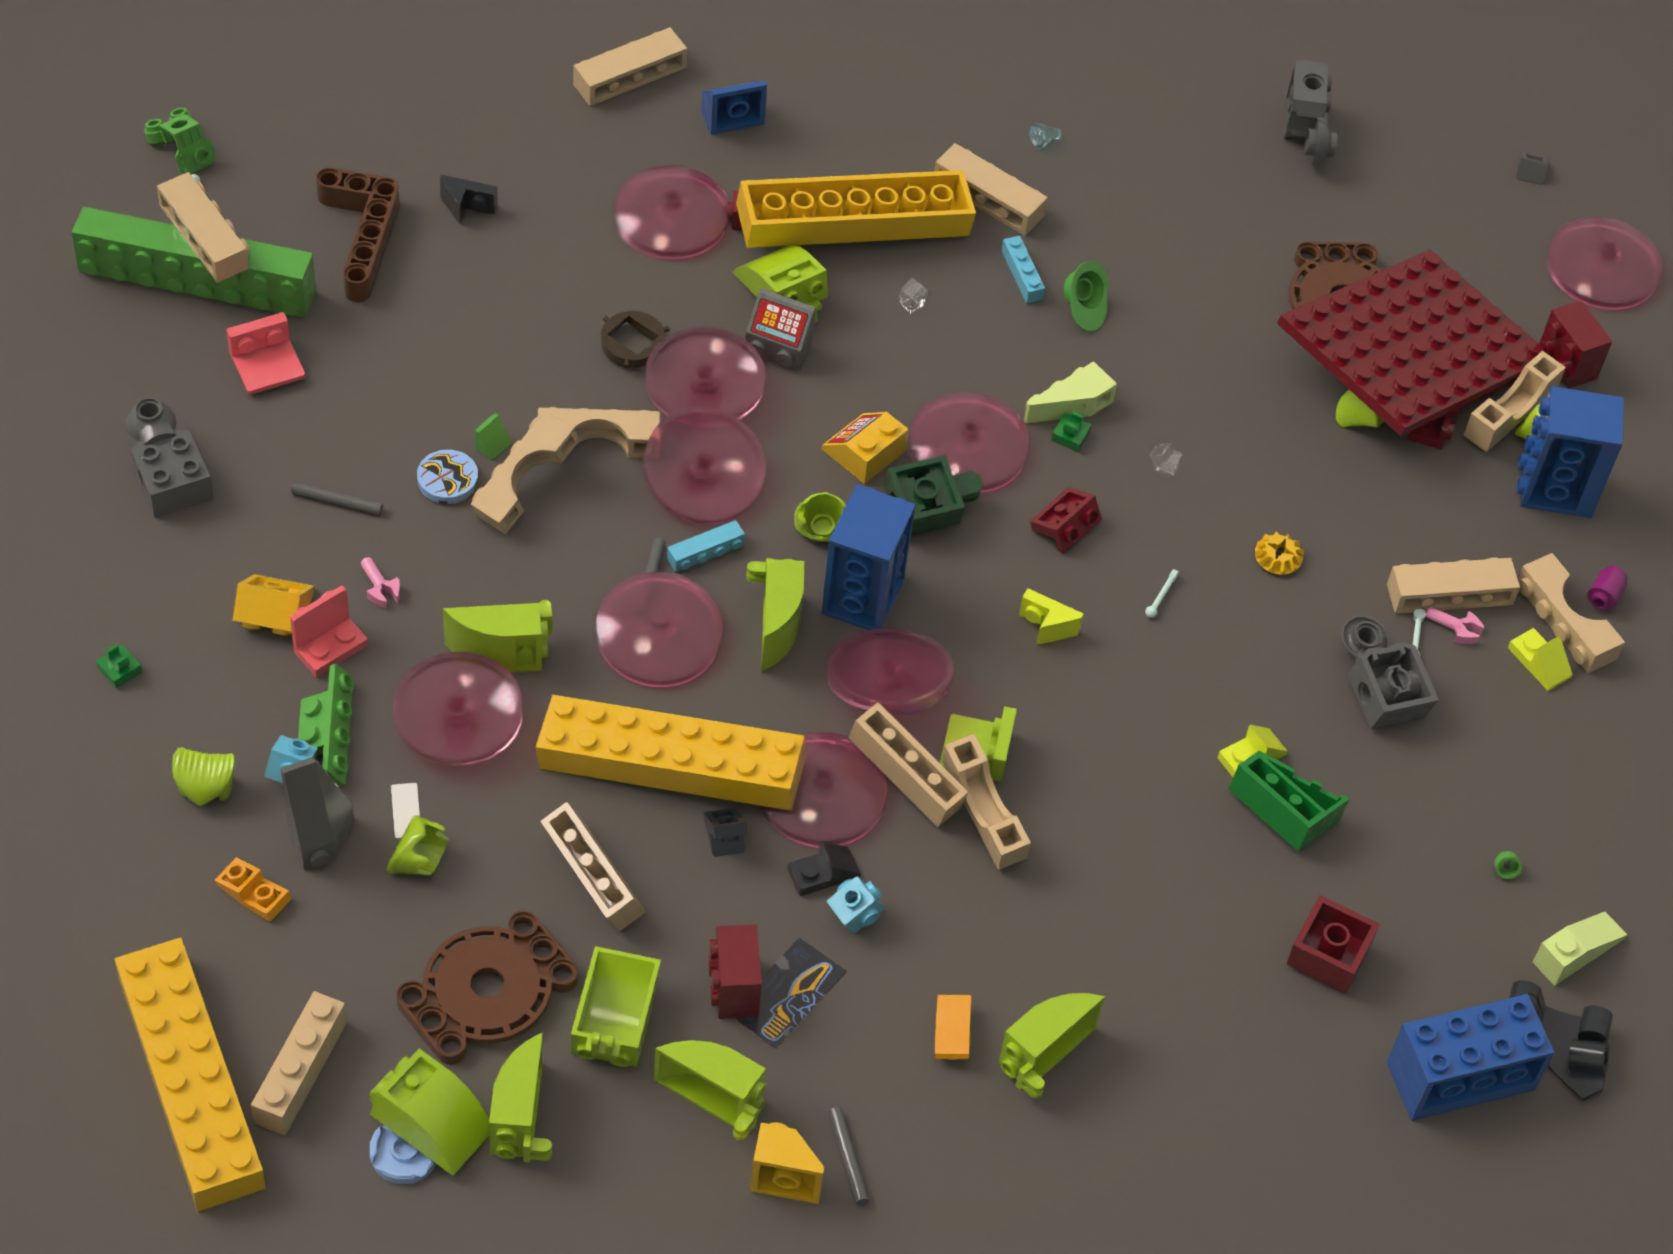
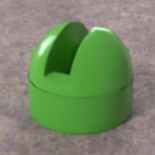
M1505 851L1500 852L1496 856L1494 866L1501 878L1513 879L1521 873L1522 864L1515 853ZM1506 860L1509 863L1508 869H1504V861Z

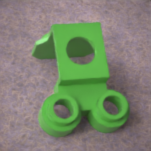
M177 108L171 111V117L165 123H162L161 119H153L145 124L144 133L148 143H169L175 140L178 148L175 160L180 173L185 174L189 172L193 174L213 164L216 155L212 143L204 138L200 123L192 118L191 113L186 108Z

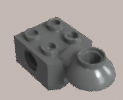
M1295 59L1285 98L1284 138L1306 141L1305 155H1310V165L1312 166L1321 163L1327 157L1333 158L1336 150L1337 132H1331L1330 118L1325 113L1329 112L1331 108L1332 95H1327V92L1331 91L1332 75H1328V63Z
M150 397L140 400L129 411L125 424L130 436L139 441L131 449L133 467L154 518L214 499L211 476L191 432L175 429L177 424L176 415L168 405Z
M1355 615L1343 624L1341 631L1343 646L1348 656L1355 659L1356 662L1347 675L1370 729L1426 717L1439 699L1416 646L1403 641L1389 646V634L1383 624L1367 615Z

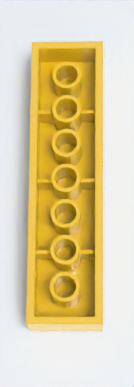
M963 170L746 180L740 182L736 202L747 248L788 246L791 244L811 245L970 236L976 215Z
M552 695L536 744L539 769L790 811L793 808L806 759L804 735Z
M180 937L114 958L119 981L197 1212L266 1189L260 1160L182 938Z

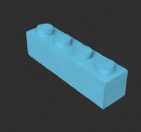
M1016 236L1003 239L1001 251L1026 304L1042 301L1044 299L1045 286L1021 237Z
M736 520L667 547V560L675 572L687 570L693 565L704 563L711 558L722 556L726 552L737 550L744 546L745 533Z

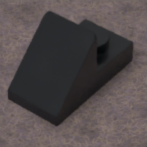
M441 175L440 197L459 224H461L467 208L495 214L498 206L497 186Z
M734 807L703 812L713 856L719 857L743 853L745 850L743 835H748L747 823L738 810Z
M820 841L819 854L790 862L787 869L799 896L841 884L856 876L860 878L861 876L849 847L827 841Z

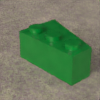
M1258 751L1238 765L1228 789L1292 847L1300 851L1340 821L1350 798L1343 794L1337 797L1322 789V783L1315 779L1311 783L1294 774V768Z

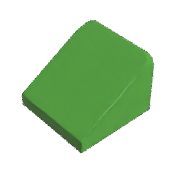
M497 413L491 415L475 429L476 450L490 460L495 459L511 445L510 436Z

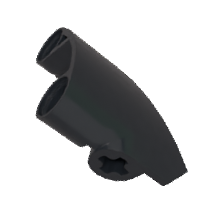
M1526 980L1515 981L1512 984L1509 998L1524 994L1529 995L1555 1052L1548 1067L1583 1101L1603 1092L1609 1062L1608 1038L1613 1018L1611 1011L1602 1006L1590 1005L1583 1009L1582 1017L1567 1014L1546 1006L1542 990L1537 984Z

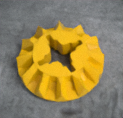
M1276 531L1270 536L1265 534L1257 542L1255 548L1256 560L1268 572L1279 575L1290 574L1299 569L1303 562L1304 550L1300 548L1299 540H1292L1289 534L1282 536ZM1281 547L1284 548V553L1276 559V551Z

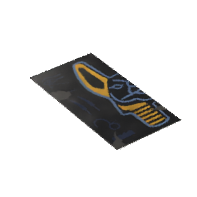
M799 937L762 977L759 1017H740L734 1019L776 1049L841 978L846 970Z

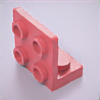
M284 312L226 329L229 353L249 395L305 378L303 367L290 342L288 320Z
M344 586L327 591L320 599L308 606L299 608L290 617L294 653L316 678L330 670V665L340 664L369 646L368 638L349 618L347 590Z

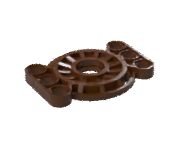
M1302 242L1299 244L1294 257V262L1299 269L1294 273L1289 287V301L1292 310L1382 271L1375 266L1378 258L1377 249L1369 243ZM1305 252L1311 253L1315 258L1305 259L1301 254ZM1338 253L1343 259L1334 260L1329 254ZM1367 254L1371 257V260H1361L1357 255ZM1303 275L1302 283H1296L1298 278Z
M528 911L514 913L508 921L509 929L478 927L464 930L450 937L430 957L424 971L423 983L407 981L398 987L396 995L399 1010L441 1062L456 1064L463 1060L466 1055V1041L494 1044L511 1040L525 1033L539 1021L546 1011L552 990L563 993L571 991L578 982L576 964L533 913ZM528 922L533 928L529 933L520 934L515 931L514 927L517 923ZM481 935H493V937L472 938ZM463 940L465 941V942H463V943L457 945V946H456L455 948H453L450 952L448 951V949H449L450 947H452L454 944L459 943V942H461V941H463ZM545 945L552 949V954L541 958L537 957L533 951L536 947ZM441 957L442 961L437 972H432L433 966ZM559 969H566L571 972L572 977L567 981L561 982L557 981L553 974ZM493 973L502 977L504 986L497 995L482 997L472 990L471 982L473 978L480 974ZM408 992H417L422 997L416 1004H407L402 998ZM543 999L542 1004L540 1005L538 1010L534 1012L537 1007L538 1001ZM428 1016H436L441 1020V1023L434 1029H428L422 1025V1021ZM448 1040H454L461 1047L455 1053H446L442 1050L441 1046Z

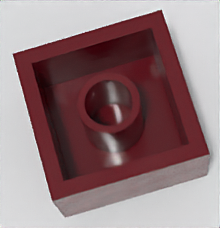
M1579 300L1552 309L1540 344L1543 346L1545 353L1566 367L1561 380L1569 389L1598 379L1612 340L1583 301Z
M1319 895L1293 944L1286 964L1347 994L1374 941L1380 923Z
M757 924L716 926L715 939L709 940L708 972L709 976H712V986H710L711 1006H717L718 1019L759 1017L762 978Z

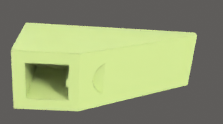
M1093 361L1084 368H1077L1066 379L1056 381L1048 390L1040 395H1033L1026 403L1024 422L1028 424L1061 420L1064 413L1071 415L1072 411L1084 417L1092 416L1113 403L1117 383Z

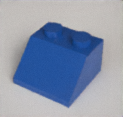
M753 81L702 91L701 111L710 134L764 125L767 95L766 81Z

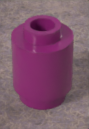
M1608 566L1599 572L1587 592L1588 600L1596 609L1612 610L1615 608L1628 585L1626 572L1617 566Z

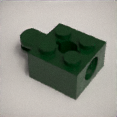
M941 455L888 468L883 486L887 495L903 498L910 503L916 504L911 536L960 524L965 510L964 503L979 499L983 482L980 475L975 471L953 475L946 455Z

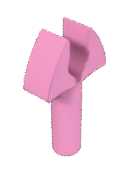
M364 558L361 561V566L374 585L372 589L367 590V598L375 605L387 609V600L382 595V591L393 595V599L398 604L400 599L398 577L391 581L385 580L372 558Z
M1429 607L1426 611L1425 617L1455 631L1457 635L1455 643H1478L1480 635H1482L1484 625L1470 611H1468L1466 618L1461 619L1433 607Z

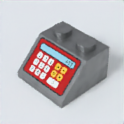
M761 288L746 330L745 351L754 356L777 362L782 366L799 370L813 344L816 307Z

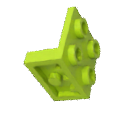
M1004 706L1002 718L995 717V722L951 714L944 746L974 733L988 759L992 780L1002 782L1017 709ZM943 747L940 764L945 768V766H944V764H943V762H942L943 752H944V747Z

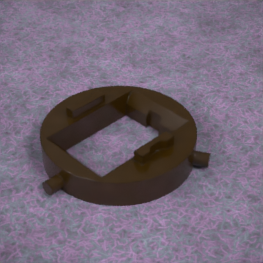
M625 311L611 318L607 316L603 318L605 324L601 332V346L605 355L614 363L624 368L642 367L651 364L660 357L665 346V333L670 332L669 326L663 327L655 317L647 313ZM626 322L638 329L640 333L650 340H654L649 348H645L638 355L611 337Z

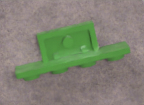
M335 663L330 665L328 691L301 699L298 739L304 740L309 745L318 748L316 756L323 754L322 767L328 773L330 779L340 787L346 784V774L348 771L347 760L350 743L349 733L354 680L348 672Z

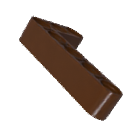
M323 168L316 174L319 202L330 207L363 212L343 271L346 297L353 302H362L367 300L372 293L400 209L399 185L397 181L389 177L337 168Z

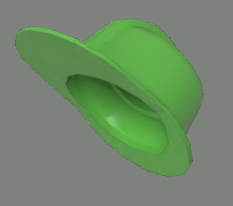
M1087 261L1079 265L1076 271L1069 274L1063 286V294L1071 306V313L1075 323L1086 331H1096L1100 328L1106 319L1108 277L1102 265L1095 261Z

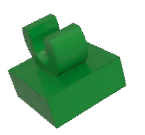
M1072 411L1071 415L1064 413L1052 433L1051 441L1078 452L1088 437L1092 424L1083 421L1084 416Z
M115 644L105 650L103 657L96 660L97 668L115 689L142 673L141 664L123 644L119 647Z

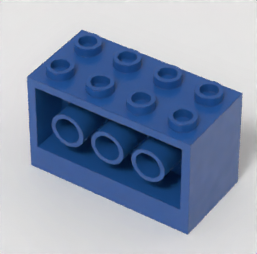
M1556 386L1550 387L1547 397L1541 398L1539 405L1540 416H1535L1533 419L1532 435H1527L1524 448L1526 453H1521L1519 456L1517 469L1522 471V476H1519L1516 493L1521 494L1520 507L1592 518L1622 447L1624 397Z
M856 484L829 539L821 614L880 634L905 580L916 504L910 503L903 498H896L878 492L876 489Z
M1524 994L1404 1023L1401 1026L1386 1063L1409 1117L1413 1121L1534 1091L1555 1052L1529 995Z

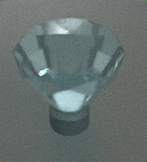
M1037 122L1033 123L1030 128V141L1036 149L1043 148L1052 139H1059L1061 137V130L1058 127L1049 128Z

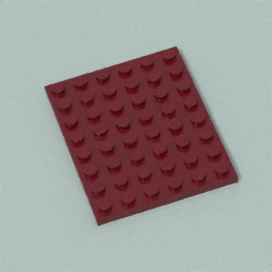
M1430 249L1280 315L1277 322L1286 333L1400 436L1517 380L1524 367L1541 351H1544L1540 343L1532 339L1519 325L1509 319L1500 308L1493 305L1478 289L1470 285L1457 271L1448 266L1439 255Z

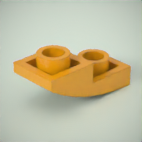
M237 857L214 880L216 885L233 899L269 922L292 899L289 890L265 879L259 868Z
M938 995L935 1059H969L971 995Z

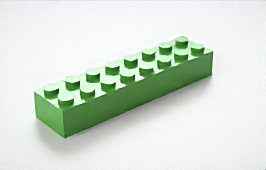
M83 206L71 232L78 272L88 275H98L117 281L142 284L147 287L196 295L231 304L250 306L260 310L284 312V314L304 318L307 317L316 294L313 253L244 239L250 249V255H248L249 269L217 283L173 224Z

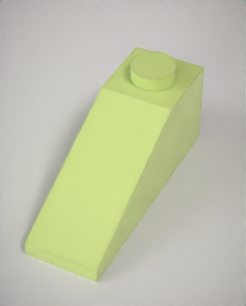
M1602 912L1566 926L1542 942L1533 963L1556 986L1624 940L1627 934L1606 912Z

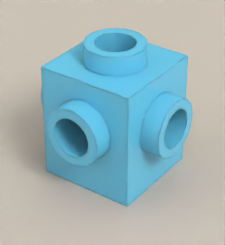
M281 735L271 749L264 777L280 782L283 785L281 768L311 757L315 758L318 748L309 745L304 740L292 739Z
M858 876L844 881L838 887L837 892L826 901L844 926L853 933L858 932L862 927L873 924L879 918L880 913L886 909L879 901V898L883 895L871 880L865 883Z

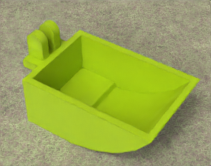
M791 244L739 266L732 272L756 297L762 288L816 307L814 323L818 321L817 311L822 309V304L819 301L828 297L827 270L808 251Z
M766 558V562L751 561L747 564V580L749 582L765 583L761 672L776 665L785 657L798 636L804 594L805 561Z
M542 600L539 603L443 608L445 645L457 657L476 667L503 673L542 670V658H548V635H553V616L550 601Z
M595 946L571 1031V1054H576L585 1060L600 1059L610 1061L613 1065L619 1067H638L652 1011L661 959Z
M1071 993L1050 998L1032 1007L1005 1031L998 1063L1008 1077L1017 1080L1015 1086L1019 1090L1023 1089L1032 1098L1042 1096L1045 1085L1042 1077L1097 1029L1106 996L1090 993Z
M543 1032L525 1041L512 1052L501 1067L496 1078L489 1118L490 1154L497 1155L504 1159L523 1157V1162L528 1163L531 1160L547 1161L552 1157V1142L545 1138H534L543 1068Z
M689 1040L672 1042L655 1048L654 1081L734 1127L733 1137L738 1141L744 1140L750 1131L754 1130L757 1125V1117L765 1104L763 1094L767 1088V1084L764 1082L766 1068L730 1047L713 1042Z
M420 1048L411 1058L403 1057L394 1069V1072L390 1070L370 1091V1101L373 1104L370 1115L452 1176L489 1137V1118L480 1102L453 1072Z

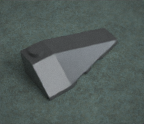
M311 757L281 768L290 840L304 870L311 867L324 866L329 861L336 859L355 822L351 799L342 793L338 784L334 783L317 760Z

